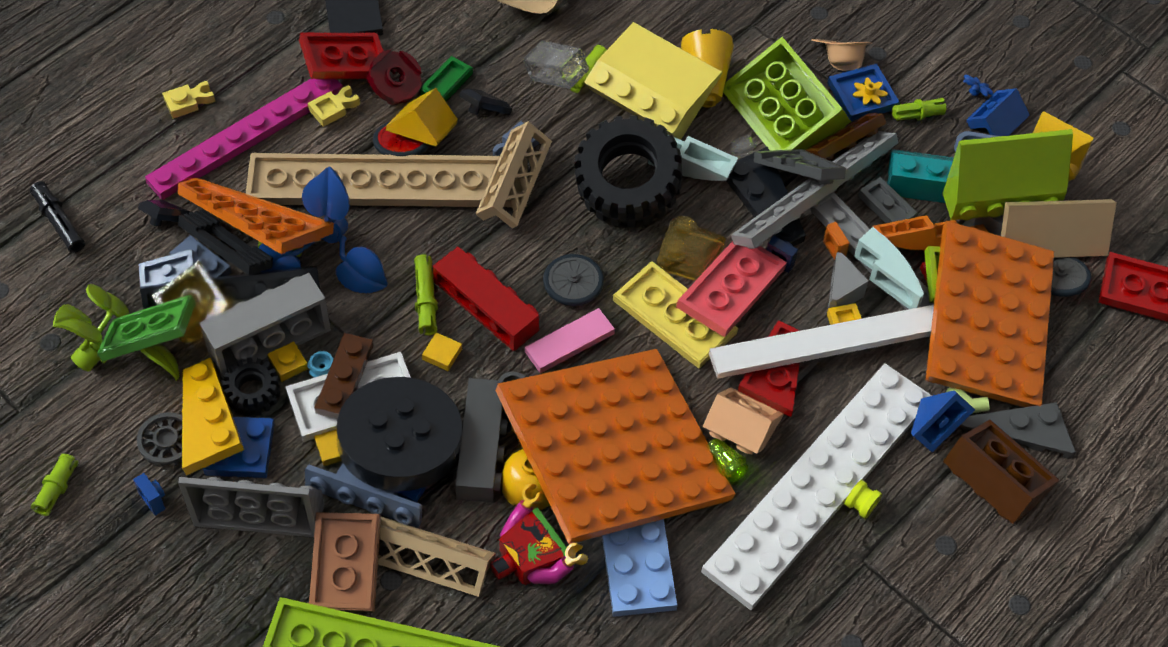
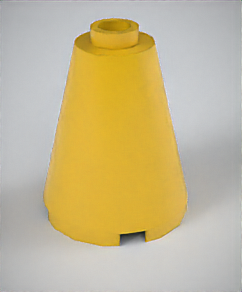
M710 29L711 34H702V30H696L685 35L681 41L682 50L722 71L721 77L702 105V107L706 108L714 107L722 100L734 49L732 36L717 29Z

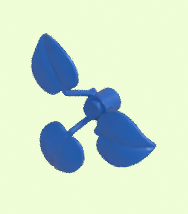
M329 166L310 180L304 187L302 192L303 205L311 215L315 217L324 216L325 222L334 223L333 234L322 239L328 243L340 242L339 256L343 262L337 266L336 275L341 284L349 290L359 293H372L382 290L388 285L384 274L383 265L379 257L372 250L366 247H354L347 253V256L345 255V241L347 238L344 234L348 230V222L345 216L349 211L350 201L342 180ZM315 242L308 243L303 248L291 250L283 254L262 243L259 249L273 258V264L271 269L261 272L301 267V263L296 255L302 253Z

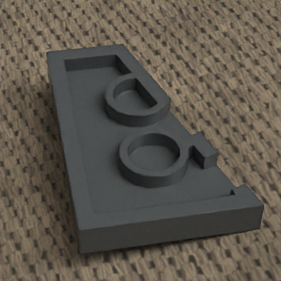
M803 149L754 151L755 163L814 178L818 183L832 184L835 179H845V167Z

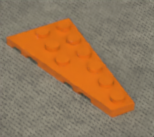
M199 178L178 183V194L280 254L296 248H303L308 243L320 241L321 238L333 234V222H325L324 219Z

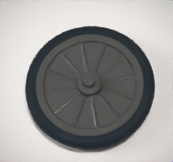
M568 254L556 258L547 266L543 276V283L546 292L555 301L568 306H580L591 302L600 294L604 285V276L601 268L592 259L579 254Z
M1074 257L1054 258L1051 295L1061 297L1075 296L1084 292L1090 286L1092 280L1091 272L1082 261Z

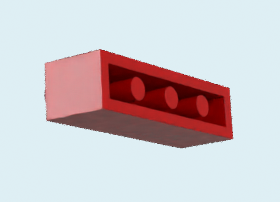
M457 246L433 265L434 283L512 351L518 349L539 331V314L531 304H525L518 298L517 293L511 287H505L498 281V278L491 270H485L478 264V261L471 253H466Z

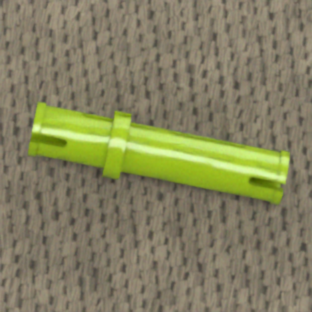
M421 254L414 258L417 293L415 311L418 313L419 333L429 336L437 332L435 313L438 310V302L434 296L432 257Z

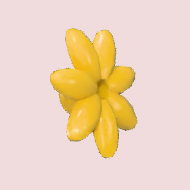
M868 77L865 78L864 84L854 83V87L859 91L854 92L853 97H863L864 105H867L870 100L880 105L881 100L879 97H886L888 93L879 90L883 85L882 82H871Z

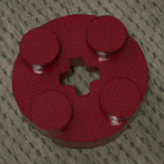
M385 50L372 61L367 73V81L373 91L381 99L387 101L388 104L397 105L405 103L412 99L421 88V67L415 58L407 52ZM390 71L393 74L396 72L400 74L398 78L400 82L391 79Z

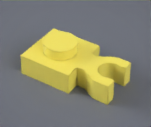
M207 81L199 83L192 89L187 84L162 93L173 119L198 111V104L215 102L213 92H209L210 87Z
M347 85L336 95L330 91L308 103V108L318 122L325 127L345 116V109L359 106L360 97L356 94L348 98L352 95V89Z

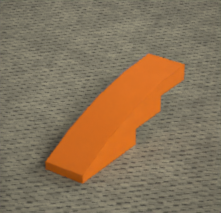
M925 215L874 225L872 227L883 234L895 247L924 251L928 246L941 247L942 229L947 221L933 224L929 217ZM983 224L970 226L971 228L988 232Z

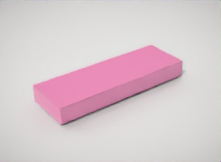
M598 308L525 347V353L541 374L614 335L615 328Z

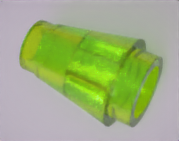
M717 438L708 443L707 447L713 455L718 471L729 482H736L747 473L748 465L744 456Z

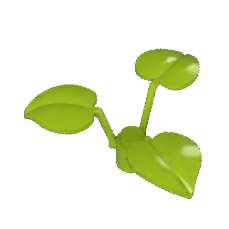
M89 284L86 288V293L97 306L106 310V316L98 328L92 325V321L85 313L69 304H64L58 309L53 321V327L69 330L85 339L72 354L71 359L79 368L90 372L99 361L102 362L97 354L103 341L101 333L112 315L119 318L129 314V310L123 301L95 284ZM161 343L140 350L144 355L168 371L176 381L179 379L177 361L173 354Z

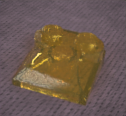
M688 216L675 217L669 224L656 265L667 273L696 281L722 253L727 238L698 227L695 220Z
M199 260L151 295L157 305L192 295L196 304L184 336L179 337L180 341L185 344L203 337L200 322L213 314H219L232 308L230 299L223 294Z

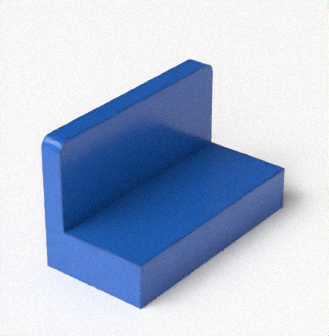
M1017 88L997 90L966 121L970 129L986 128L989 135L1009 136L1029 117V112Z

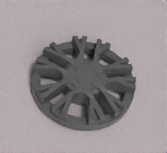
M171 412L160 413L149 418L140 427L137 434V446L147 462L154 463L155 466L160 465V467L173 463L177 465L178 462H182V445L180 444L182 442V435H180L182 434V425L178 429L173 428L176 420L182 422V415ZM168 419V426H163V420ZM155 423L159 428L155 432L148 430ZM154 446L149 452H146L144 449L145 447ZM176 448L181 451L179 454L175 451ZM167 453L173 455L172 457L164 458Z

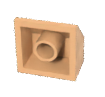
M730 387L716 395L703 427L710 430L709 434L718 440L725 441L728 439L736 443V448L744 453L752 455L754 452L758 454L765 448L784 413Z

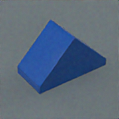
M954 390L921 398L911 434L933 452L975 409Z

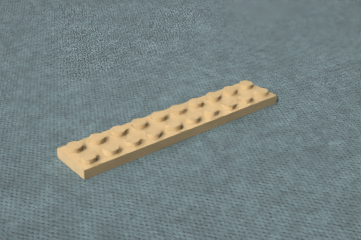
M250 153L246 194L278 205H303L302 192L304 187L310 180L330 166L342 180L349 196L350 205L479 207L500 156ZM524 158L522 161L525 172L528 173V158ZM515 179L514 187L516 193L521 194L520 180ZM506 201L504 207H512L511 201Z

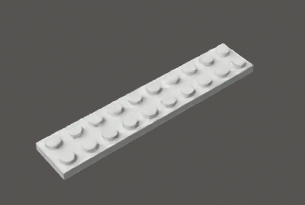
M884 363L703 565L701 572L748 609L752 610L841 508L854 486L861 479L864 481L912 426L921 398L932 395Z

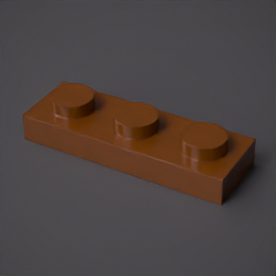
M868 113L807 148L805 151L830 161L835 158V153L838 151L850 149L856 146V141L862 137L867 138L878 133V128L886 124L884 115L882 113Z
M344 333L314 407L316 414L338 419L343 404L357 390L373 349L372 339Z

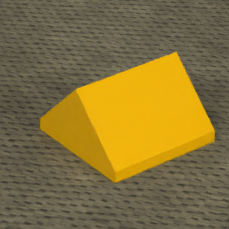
M434 88L409 102L386 125V131L437 146L454 128L458 119L437 88Z

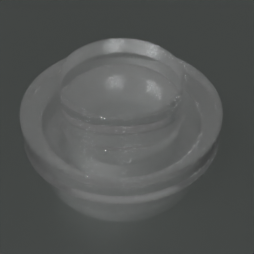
M751 135L737 138L731 142V154H738L739 158L754 153L753 148L757 146V142L752 139Z

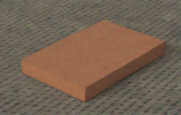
M316 512L309 604L340 611L375 612L381 525L380 514Z

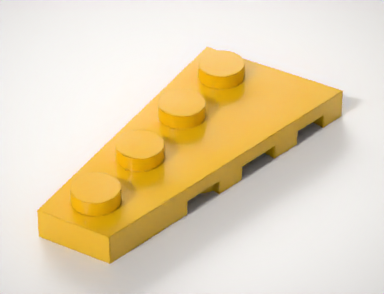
M211 358L183 369L182 469L186 475H189L244 450L216 366Z

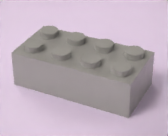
M310 273L294 277L281 286L268 289L257 297L239 302L233 308L219 314H213L200 322L208 354L223 381L225 372L230 373L229 367L234 365L237 368V361L241 359L243 364L247 363V358H252L253 363H256L257 358L265 362L268 360L267 354L293 341L299 346L331 331L325 297Z

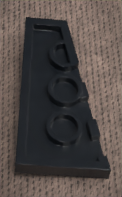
M768 146L759 151H769ZM754 153L737 160L726 180L754 218L788 194L778 169L755 163ZM798 218L784 226L781 232L769 238L771 239L773 236H776L781 240L791 243L794 247L805 241L806 234Z

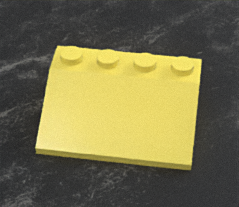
M633 22L598 59L584 83L594 93L632 115H638L639 119L644 121L647 117L654 120L655 127L662 125L667 129V134L681 140L721 77L722 71Z

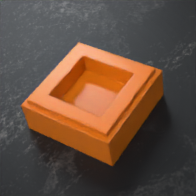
M837 222L827 224L823 239L825 246L834 260L837 252L843 253L846 256L850 242Z

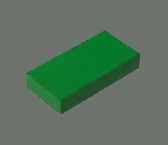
M451 56L421 86L419 90L420 95L422 96L430 90L437 88L444 100L447 101L473 74V67Z

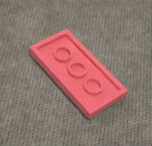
M732 241L678 299L676 308L725 337L785 270L787 262L761 246L749 249L744 246L734 245Z

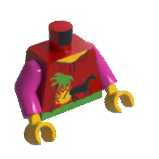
M528 484L522 490L524 501L521 500L517 504L500 533L499 551L502 557L490 563L494 575L499 580L514 572L523 585L529 583L555 584L573 570L574 564L584 565L588 561V555L583 553L576 558V553L583 548L582 545L572 543L566 547L539 508L533 509V504H540L545 499V494L541 491L537 493L534 499L532 498V491L536 488L534 484Z

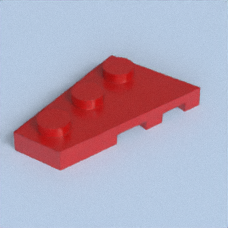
M778 320L768 337L800 330ZM800 362L746 373L739 384L738 391L791 417Z

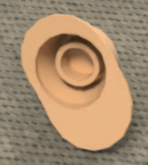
M811 39L812 41L825 43L830 64L841 71L861 68L866 45L872 44V42L843 43Z

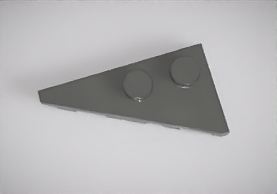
M1057 402L1041 406L972 415L957 428L967 433L984 422L991 420L1020 446H1028L1032 450L1040 452L1043 449L1063 453L1064 458L1068 459L1073 458L1076 453Z

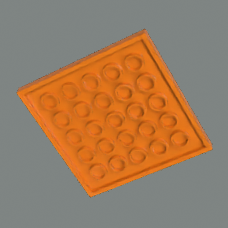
M658 349L498 383L495 391L568 544L732 501L736 494Z

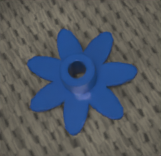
M964 75L965 79L963 82L971 86L969 93L978 96L981 92L987 97L988 94H994L987 83H980L977 77L973 78L970 75Z

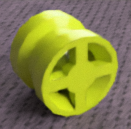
M861 479L847 496L844 505L848 508L857 509L859 515L866 519L875 509L883 494L878 490L872 491L868 488L867 483Z

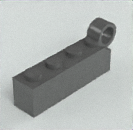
M507 372L499 380L469 378L456 478L457 500L494 503L495 491H501L502 473H497L498 464H504L505 446L500 445L501 437H507L508 419H503L505 410L495 390L498 383L525 378L519 372Z

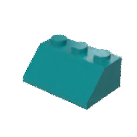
M890 149L887 184L904 198L945 203L942 193L954 158Z

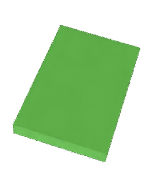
M192 295L112 319L97 353L102 362L184 336L196 304Z

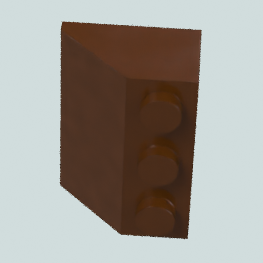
M991 420L962 435L943 461L954 475L962 478L973 488L979 497L990 503L1001 517L1009 520L1012 524L1027 515L1060 481Z

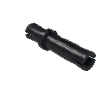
M39 181L34 183L29 191L39 204L41 214L49 219L70 253L82 250L85 246V241L63 211L59 198L52 195L45 182Z

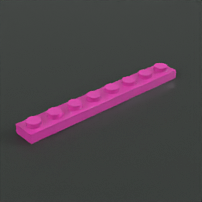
M309 79L146 175V183L161 200H164L178 191V183L193 178H201L310 112L308 108L309 102L330 91L336 95L343 88V85L337 79Z

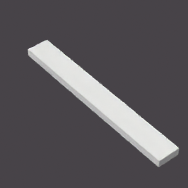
M934 304L710 348L709 356L716 377L719 379L929 337L931 335Z

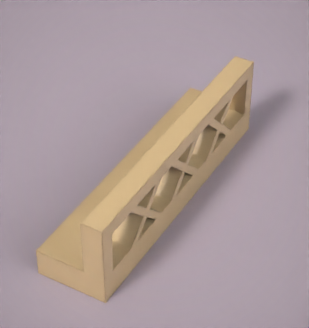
M529 121L512 129L476 211V215L483 221L496 215L511 228L518 226L552 143L546 135ZM532 137L541 144L537 152H534L531 142ZM524 158L529 160L531 166L529 173L525 172L522 162ZM515 179L520 180L521 194L516 193L514 187ZM508 200L511 201L514 211L512 215L503 209L505 202Z
M381 517L380 540L386 543L390 552L383 556L378 555V565L479 597L481 595L487 570L490 568V563L494 561L496 553ZM405 548L414 550L419 562L414 565L405 564L398 552ZM434 558L443 559L450 571L443 575L434 573L428 561ZM465 567L479 571L475 586L463 582L458 571Z

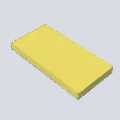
M651 261L613 295V301L700 369L710 359V348L727 344L737 334L738 327L734 326L723 337L676 308L678 299L688 289Z

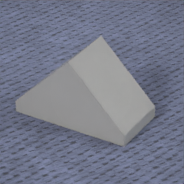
M839 252L836 253L832 270L828 308L853 304L864 297L869 282L843 253Z

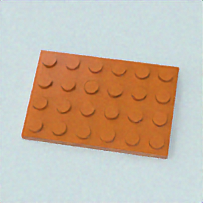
M950 221L943 225L925 381L961 389L969 393L1021 407L1042 405L1054 251Z

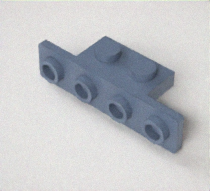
M342 463L336 474L312 465H307L305 469V486H312L322 490L324 495L338 499L342 503L366 509L373 514H380L394 519L405 525L418 528L422 522L421 504L397 496L399 491L378 489L362 482L345 467L344 463Z

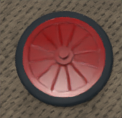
M389 122L381 125L373 136V144L382 155H420L430 145L386 131V125Z

